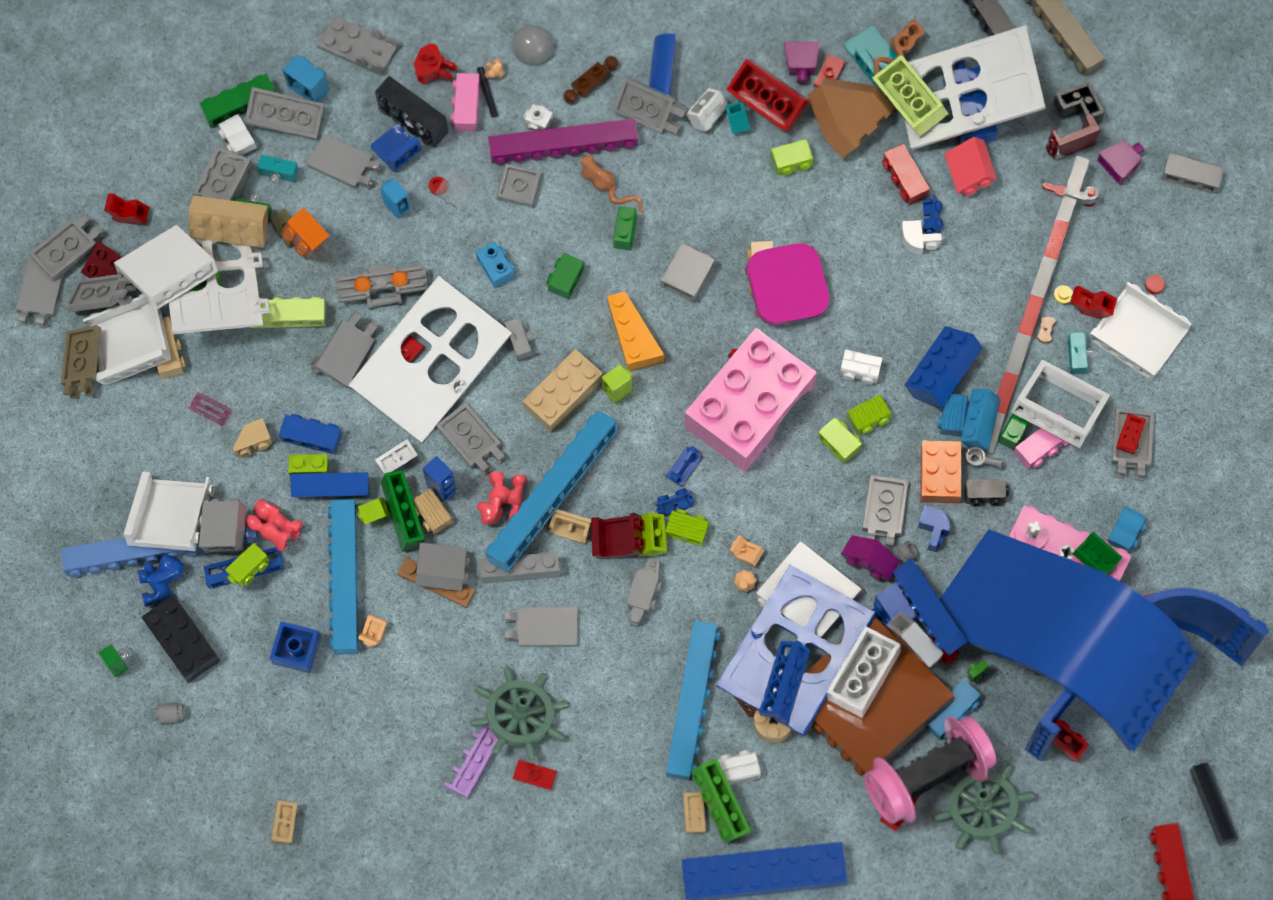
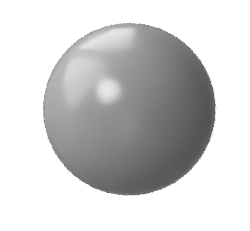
M537 25L523 27L516 33L513 39L514 55L525 65L537 66L545 63L553 52L551 35L547 30Z

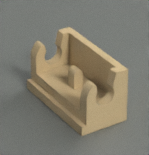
M557 509L553 513L549 525V533L586 544L591 530V519Z
M277 801L270 843L288 845L292 842L298 803Z

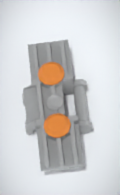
M389 264L368 267L363 274L335 277L339 303L367 299L368 309L395 303L401 305V294L428 289L425 265L393 268V265ZM390 289L391 292H396L397 296L371 299L372 295H376L377 290Z

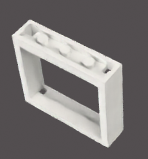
M1041 360L1011 412L1081 448L1110 394ZM1039 377L1096 406L1084 428L1026 398Z

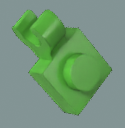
M985 660L980 663L976 661L968 668L967 677L971 682L975 681L977 683L983 678L982 674L989 667Z

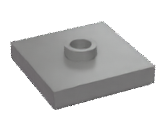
M505 164L496 199L533 207L542 174L541 171Z

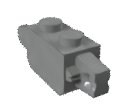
M649 558L644 569H640L635 573L627 598V606L629 610H632L630 622L634 627L641 625L644 614L648 615L649 611H653L655 608V592L659 593L662 581H659L660 561Z

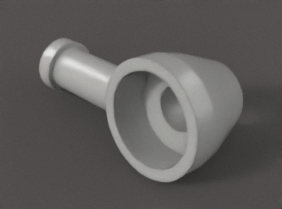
M972 447L966 453V461L970 466L978 467L984 463L996 466L997 468L1001 467L1002 459L985 456L984 451L979 447ZM976 457L978 461L973 462L971 458Z

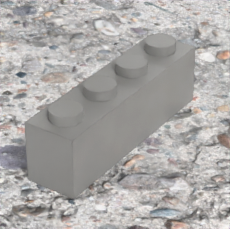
M558 552L521 555L508 573L490 564L487 558L480 559L483 584L560 577Z

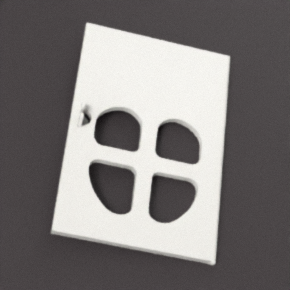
M1027 25L908 62L921 79L935 68L940 67L943 69L946 87L933 93L939 101L950 100L953 114L952 121L937 123L920 137L905 121L912 150L1046 109ZM969 58L979 63L981 70L976 79L956 84L952 68L955 62ZM975 90L984 91L987 94V103L980 113L964 116L960 104V96Z
M438 276L348 386L423 443L508 340L512 332L443 280L441 276ZM442 308L453 309L457 313V318L440 337L434 335L421 324L422 318L434 310ZM466 324L474 325L478 331L477 350L470 359H465L450 347V342ZM411 333H417L432 345L431 350L419 363L407 362L401 353V345ZM440 355H445L460 367V373L451 383L437 384L429 378L428 370Z

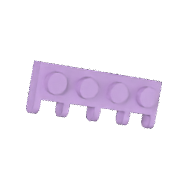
M488 724L483 727L480 735L472 732L471 736L477 739L470 752L466 749L462 750L461 753L466 755L467 758L461 769L453 766L452 771L458 774L452 785L448 782L443 784L444 787L467 799L493 754L492 748L498 741V738L490 731Z

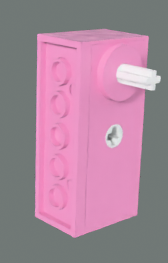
M1024 505L1009 537L1083 564L1072 553L1086 540L1090 533L1080 532L1069 523H1061L1052 515H1044L1039 513L1038 509ZM1112 547L1122 556V559L1108 575L1120 581L1131 555L1122 548L1116 549Z

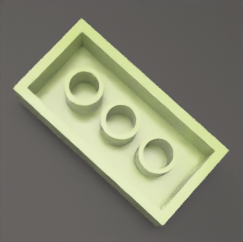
M902 55L872 77L880 90L918 137L948 115L943 104Z

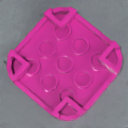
M796 243L756 252L748 260L745 267V275L748 276L756 307L754 312L757 318L759 317L769 326L815 318L827 308L829 293L820 258L816 250L810 245Z

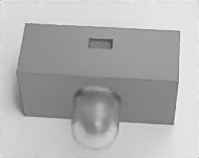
M519 318L504 322L505 328L512 332L509 340L517 361L532 357L528 342L536 340L538 332L534 329L524 332Z

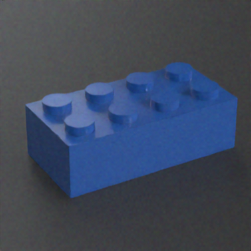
M945 326L905 383V387L913 398L943 407L983 347L974 334Z

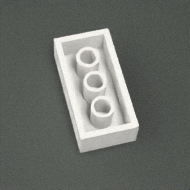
M865 626L829 687L827 700L863 718L900 655L901 644Z

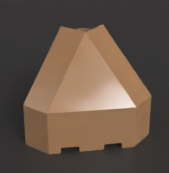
M824 78L821 85L807 95L824 139L841 158H844L861 144L860 141L869 136L878 127L879 122L886 119L894 109L893 104L877 86Z

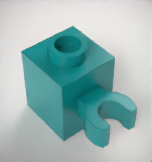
M744 102L729 103L726 106L732 134L749 130L750 125Z

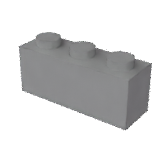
M1169 153L1161 180L1216 194L1224 168L1219 167L1215 163L1208 164L1196 158L1190 159L1177 153Z

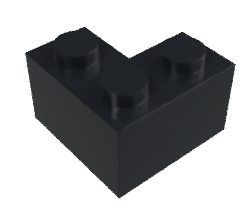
M1090 81L1055 94L1053 104L1060 119L1078 113L1082 123L1085 117L1091 114L1097 124L1102 122L1105 112Z

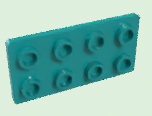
M874 26L867 28L844 43L845 49L874 86H877L872 78L875 76L874 60L881 56L891 59L897 58V55ZM879 62V72L889 64Z

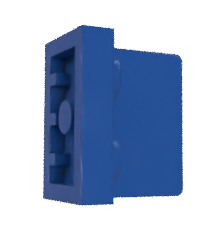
M396 124L370 145L371 149L393 172L422 150L420 140L416 136L411 138L399 124Z

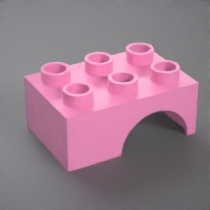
M755 328L685 412V428L735 466L746 472L773 439L779 424L791 407L806 392L811 393L815 388L817 372Z

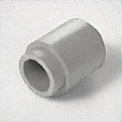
M177 702L158 704V708H154L155 720H159L160 724L184 720L182 704H177Z

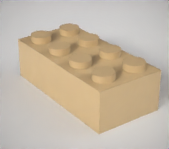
M193 196L188 210L191 238L264 248L269 232L267 205Z
M575 349L523 400V408L549 432H552L602 383L603 373Z

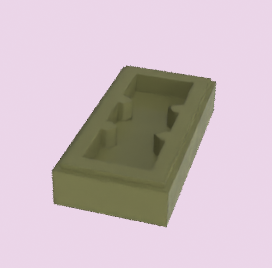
M284 208L270 216L269 220L287 248H290L294 245L291 242L288 243L282 237L283 233L281 232L287 221L291 219Z

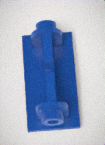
M933 195V200L926 198L925 202H923V215L930 216V218H924V232L926 234H933V232L941 233V229H943V220L940 216V212L943 211V205L935 195Z
M686 446L665 477L682 487L702 458V455L697 453L698 450L694 446L690 448Z
M683 488L675 491L676 495L668 497V494L658 497L657 501L653 502L654 505H659V508L656 509L657 514H663L664 516L670 514L672 510L675 511L674 504H677L680 510L691 507L695 503L693 496L689 497L692 491Z

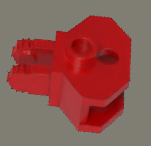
M432 43L420 48L413 63L417 80L422 84H426L434 79L439 80V78L451 81L453 75L443 69L455 71L458 67L453 62L445 60L444 56L440 55L438 45Z

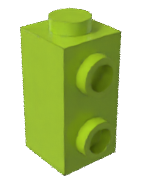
M253 543L225 569L228 574L226 578L234 586L236 584L241 588L244 585L247 586L253 581L254 576L258 572H262L267 568L270 562L269 558Z

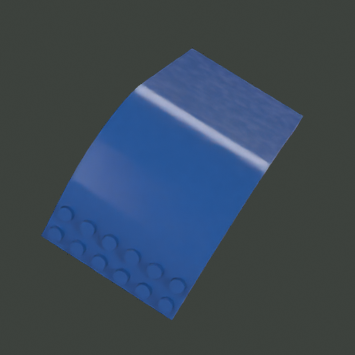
M990 529L985 533L940 598L967 638L968 644L1029 668L1059 684L1093 709L1110 726L1126 749L1134 752L1141 744L1142 739L1148 730L1152 728L1154 721L1163 711L1164 706L1170 697L1174 695L1176 688L1185 678L1186 673L1198 657V654L1176 624L1152 602L1129 586L1097 569Z
M1174 588L1156 592L1145 597L1166 614L1179 629L1202 637L1241 667L1270 631L1264 622L1255 620L1245 608H1239L1229 600L1205 590ZM1066 689L1039 721L1025 747V750L1039 761L1044 758L1060 730L1053 721L1061 717L1076 697Z

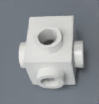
M533 104L531 109H527L524 115L526 128L529 131L549 129L553 122V112L548 111L544 106Z

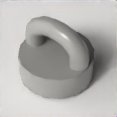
M906 541L898 547V556L904 563L911 558L914 560L918 557V550L912 542Z

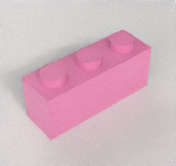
M457 73V80H453V91H456V95L452 97V108H455L454 113H451V124H454L455 131H477L480 90L479 74Z
M1040 428L1016 446L1014 454L1029 470L1032 467H1039L1044 462L1042 459L1046 456L1052 457L1058 452V447L1062 444L1066 446L1069 442Z

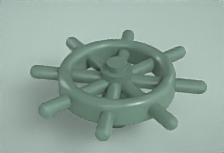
M505 667L506 683L496 688L493 693L481 686L475 688V692L486 698L488 703L486 716L472 719L470 725L476 727L488 724L490 731L498 738V741L492 748L494 755L499 754L506 743L517 747L525 746L528 759L533 761L536 755L532 744L540 741L546 734L558 741L564 740V735L551 728L554 710L567 708L569 702L566 700L551 702L547 693L541 688L547 679L545 673H541L535 683L523 680L514 681L511 668ZM518 692L527 693V695L519 696ZM510 693L513 705L501 697ZM534 698H536L541 704L539 706L529 707ZM495 705L508 712L495 714ZM544 713V722L539 721L531 715ZM510 720L505 729H503L498 723L501 721ZM527 723L536 727L538 730L529 734ZM517 725H519L521 735L512 734Z
M1006 764L999 775L988 772L987 779L983 782H979L971 777V775H968L960 780L956 786L948 781L939 785L951 792L950 810L935 813L933 819L940 821L952 818L956 827L962 832L955 843L957 849H962L968 838L971 837L978 840H989L993 854L997 855L1000 853L997 838L1008 832L1011 827L1024 834L1030 832V828L1027 825L1016 820L1018 802L1031 800L1035 797V794L1032 791L1016 794L1012 785L1006 780L1012 770L1011 764ZM982 784H991L992 787L988 791L983 788ZM971 786H974L977 797L969 794L965 790H967ZM999 789L1007 795V797L993 800ZM960 798L973 804L958 808ZM1010 804L1008 815L996 809V807ZM974 813L969 823L965 822L961 817L962 815ZM991 815L1003 822L994 827ZM982 817L986 829L976 828Z

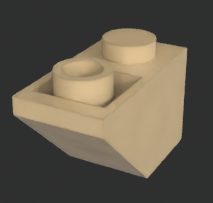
M263 418L244 425L233 447L236 457H247L252 451L265 450L272 444Z

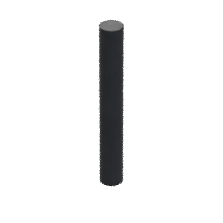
M478 67L477 72L491 118L497 117L498 113L488 80L485 77L484 67Z

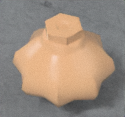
M497 58L492 63H486L488 66L485 70L486 78L503 77L505 72L502 68L503 62L501 59Z
M743 569L735 574L733 583L738 591L748 593L750 590L755 589L757 579L753 572Z

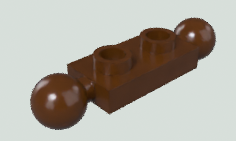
M608 56L604 60V65H601L599 62L594 64L571 83L572 89L566 90L563 94L564 101L568 104H573L577 101L579 94L585 98L611 76L609 70H615L618 67V59L615 56Z

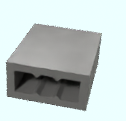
M682 243L661 279V287L695 303L715 267V259L708 253L697 251L692 245Z
M230 498L229 501L211 499L209 502H203L199 547L206 552L243 551L247 506L236 498Z
M420 543L415 585L462 591V585L467 583L468 572H464L465 568H468L469 556H466V548Z
M901 611L886 624L904 646L930 668L940 660L943 652L939 650L915 621Z

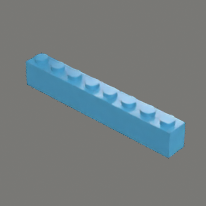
M354 499L331 500V507H328V518H331V525H328V535L332 537V544H328L329 555H332V562H329V574H332V581H329V593H332V600H329V610L333 611V618L329 619V628L333 630V637H330L329 644L330 649H333L335 655L359 654L356 503Z
M694 621L666 777L690 781V776L693 775L691 770L696 768L693 759L694 756L698 757L700 745L696 744L697 737H702L703 726L700 725L701 718H705L707 709L703 704L704 699L709 698L710 692L707 682L712 680L714 670L710 668L711 661L715 662L717 650H714V643H718L720 631H717V624Z

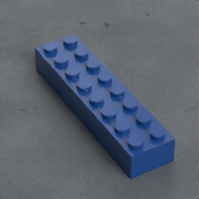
M842 842L682 859L686 900H719L846 886L848 882Z

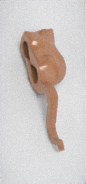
M912 19L911 22L902 28L903 31L899 32L890 41L891 49L897 54V58L910 52L911 48L915 45V41L921 38L924 33V29L916 23V19ZM883 56L876 58L873 63L875 68L874 75L879 73V62L890 64L895 59Z
M586 155L582 158L581 165L583 169L580 173L581 176L589 180L597 190L609 191L608 196L611 203L624 204L636 201L639 204L638 211L644 213L640 197L632 195L618 199L614 196L616 185L615 176L612 172L598 166L593 156Z

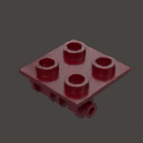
M98 241L81 273L89 279L118 275L114 262L121 259L122 256Z

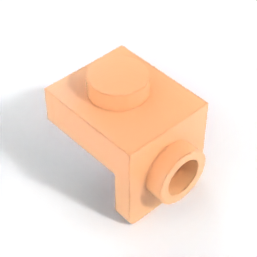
M739 535L732 543L730 552L737 560L755 567L764 553V549L746 541L743 536Z
M369 614L363 632L359 635L358 639L362 640V643L367 646L378 645L383 638L388 621Z

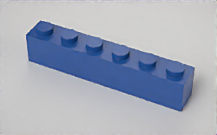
M912 558L893 571L897 578L894 582L900 590L904 589L902 594L908 602L912 601L910 604L911 608L916 614L920 613L918 616L919 620L924 626L928 625L926 631L932 639L936 638L934 643L940 651L944 649L950 655L968 642Z

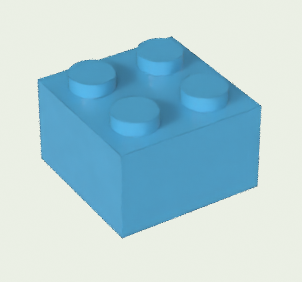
M296 54L283 69L287 86L307 100L319 102L329 91L325 72L321 68H315L311 65V62L306 57L301 58Z

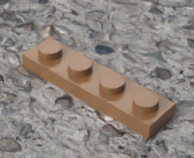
M406 557L397 575L415 583L417 562ZM464 584L462 585V591L421 586L467 608L475 593L474 589Z

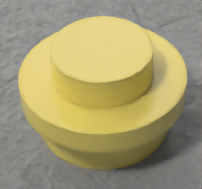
M1059 286L1054 292V298L1061 304H1067L1071 301L1073 291L1068 286Z

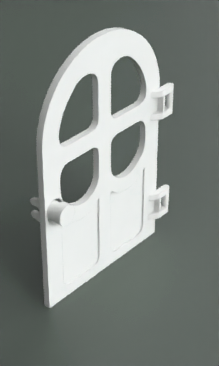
M192 238L213 258L212 244L216 241ZM228 243L239 251L241 258L230 261H215L217 271L240 269L244 272V281L236 287L223 288L217 284L216 274L206 279L207 285L202 290L187 291L170 301L172 334L263 326L262 314L270 313L268 299H259L255 268L263 267L262 254L260 252L252 253L250 246ZM254 258H258L259 262H254ZM260 304H265L266 308L261 309Z

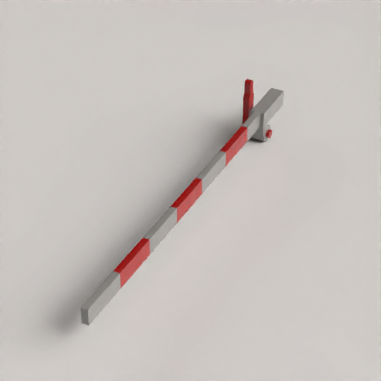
M1076 156L1066 187L1043 183L1042 189L1053 192L1055 195L1063 198L997 396L1000 397V403L989 450L984 451L985 453L993 454L1075 204L1077 202L1086 207H1092L1098 198L1099 192L1094 186L1086 187L1084 192L1080 191L1090 162L1089 159Z

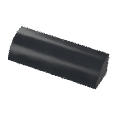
M1209 763L1194 765L1189 772L1218 845L1238 840L1239 838Z

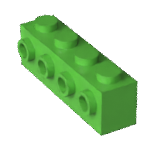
M713 759L691 770L693 780L701 791V797L707 804L710 817L715 821L718 834L726 844L751 832L718 759Z

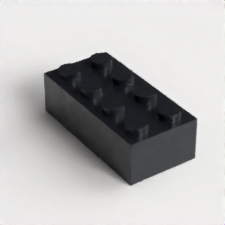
M388 76L375 90L379 111L384 115L389 114L396 124L404 125L411 135L415 136L416 134L425 145H431L435 148L448 134L446 116L391 76Z
M174 594L141 616L187 683L220 661L215 651Z

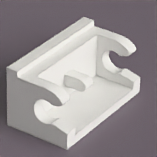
M407 439L375 459V464L380 468L384 476L385 473L393 472L418 455Z

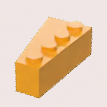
M621 292L607 296L608 308L626 368L629 371L663 363L664 354L627 293Z

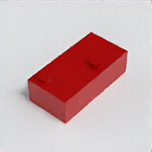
M745 59L726 88L728 92L784 131H790L810 102L808 98L752 59Z

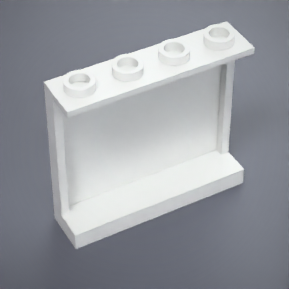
M175 225L114 262L117 273L123 274L148 298L151 308L155 311L218 272L214 259L178 225Z
M1128 282L1123 292L1117 298L1113 315L1103 318L1098 326L1092 330L1088 340L1152 381L1186 335L1192 323L1185 316L1173 312V309L1168 305L1158 302L1154 296L1144 293L1139 286Z
M140 294L139 297L132 299L130 304L111 306L103 312L93 313L88 318L83 319V322L89 326L97 325L101 327L97 362L99 373L96 374V381L103 385H109L172 360L160 308L156 311L152 309L148 298L144 294Z
M142 472L123 534L127 546L195 551L200 538L203 502H209L210 497L214 495V485H212L210 477H206L205 483L156 480L152 479L150 472Z
M800 541L757 591L756 599L757 603L764 608L789 565L852 600L857 599L861 593V588ZM810 597L798 598L786 604L781 609V615L799 626H805L815 611L817 603ZM833 610L827 611L816 627L815 634L822 638L840 615Z

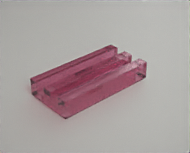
M199 392L189 406V410L220 426L224 424L228 414L232 411L231 408ZM199 398L224 410V413L199 402ZM195 405H197V406H199V407H201V408H203V409H205V410H207V411H209V412H211V413H213V414H215V415H217V416H219V417H221V418L218 419V418H216V417H214V416H212V415H210V414H208V413H206V412H204V411H202V410L196 408Z

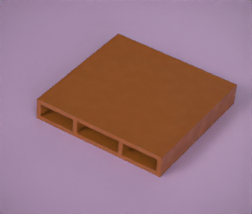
M875 617L868 628L901 644V653L864 717L861 718L828 701L826 698L812 722L813 729L819 735L823 734L827 738V743L833 749L837 748L841 752L840 756L847 763L850 761L855 766L854 770L861 777L873 769V760L879 757L888 762L954 701V694ZM828 654L823 656L806 673L818 674L823 672L831 660Z

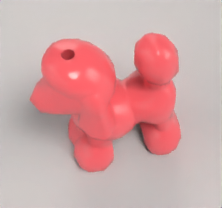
M493 471L489 474V482L493 485V489L489 493V502H480L477 505V509L481 512V523L484 525L497 524L503 515L501 506L506 503L512 505L508 520L519 511L523 502V489L527 482V476L515 475L512 478L514 489L510 490L503 485L504 475L502 472Z
M259 499L255 503L253 508L254 515H248L245 521L246 526L250 530L259 531L261 536L271 541L280 552H284L287 548L288 539L293 541L297 539L303 527V523L300 520L289 521L280 513L278 505L267 502L264 499Z

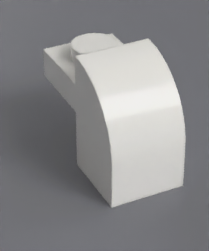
M921 220L902 221V242L908 251L922 255L923 248L934 250L940 247L942 241L941 233L922 234Z

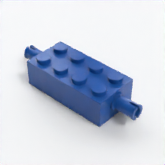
M964 59L955 62V71L953 73L956 84L976 79L981 70L980 66L966 68ZM945 78L943 79L944 88L946 87ZM982 90L971 91L960 96V104L964 116L980 113L987 103V94ZM948 100V104H949L951 116H952V119H953V114H952V109H951V105H950V100ZM996 124L957 136L958 144L960 145L972 137L983 139L984 142L995 141L998 132Z

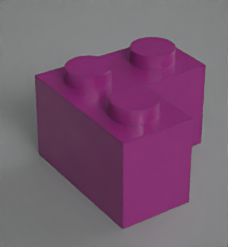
M851 535L841 553L848 565L852 567L860 566L868 570L870 576L878 581L880 579L889 581L893 571L900 562L878 540Z

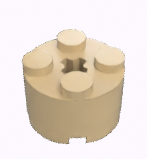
M756 710L754 715V731L762 741L781 743L790 736L791 729L777 722V725L775 723L770 724V719L772 718L761 716L759 711Z

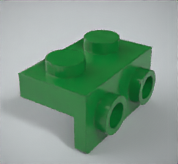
M1091 532L1086 540L1072 553L1084 565L1097 569L1107 575L1122 559V556L1095 532Z

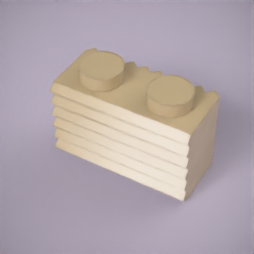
M429 488V490L413 499L417 516H421L424 520L422 525L427 532L431 531L435 535L453 524L451 516L432 488Z

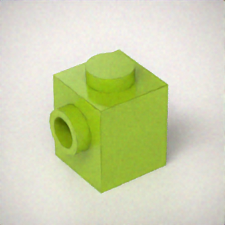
M384 497L358 506L359 519L365 525L390 516Z

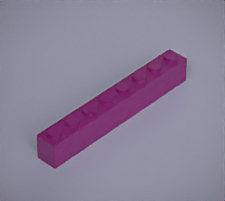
M635 118L488 136L491 163L496 165H503L510 161L521 163L526 159L537 161L543 159V157L559 158L561 155L567 154L577 156L583 152L594 154L600 150L611 152L616 150V148L632 149L638 146Z

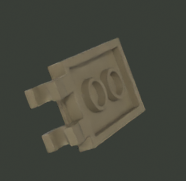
M94 325L67 331L61 384L65 385L63 395H70L71 399H78L79 392H85L87 397L93 396L94 389L91 381L96 380L101 327Z

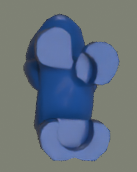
M165 554L160 559L157 571L152 563H143L144 569L137 570L140 584L149 583L154 593H142L144 606L148 607L157 602H163L173 595L168 583L182 577L184 565L181 560Z

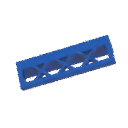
M276 547L263 550L267 556L276 552L277 558L270 559L267 568L262 572H258L254 577L285 569L281 552ZM237 558L203 566L206 576L205 581L209 589L231 584L226 578L228 574L225 569ZM215 568L222 571L214 575L209 574V570Z
M780 641L759 715L775 717L781 722L789 723L810 653V649L801 642ZM786 647H791L790 652L784 656ZM785 665L784 671L779 675V669ZM779 683V689L773 693L774 686ZM774 701L772 711H768V705Z

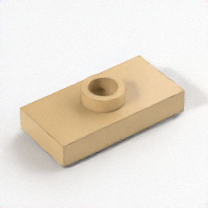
M701 792L683 793L686 834L706 833L704 801L701 797Z

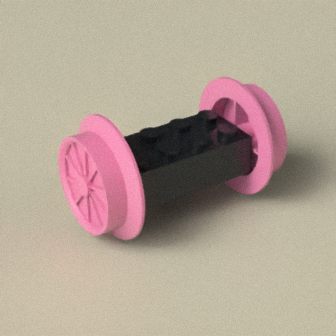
M969 716L961 720H957L954 717L946 718L944 728L948 740L944 743V746L939 749L938 747L932 748L927 752L928 755L923 758L921 756L916 757L910 762L911 765L907 767L901 766L894 771L882 758L877 757L873 760V769L864 774V784L871 801L886 821L893 824L902 819L907 823H912L915 820L912 800L964 770L979 782L987 779V770L995 766L996 755L988 736L973 718Z

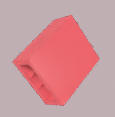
M972 137L944 153L957 193L971 196L977 190L986 188L991 185V182L997 180L983 139Z

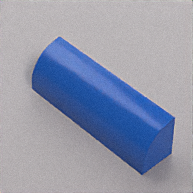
M671 33L661 34L654 38L649 87L669 96L676 34Z
M368 472L290 474L291 497L361 496L370 494Z

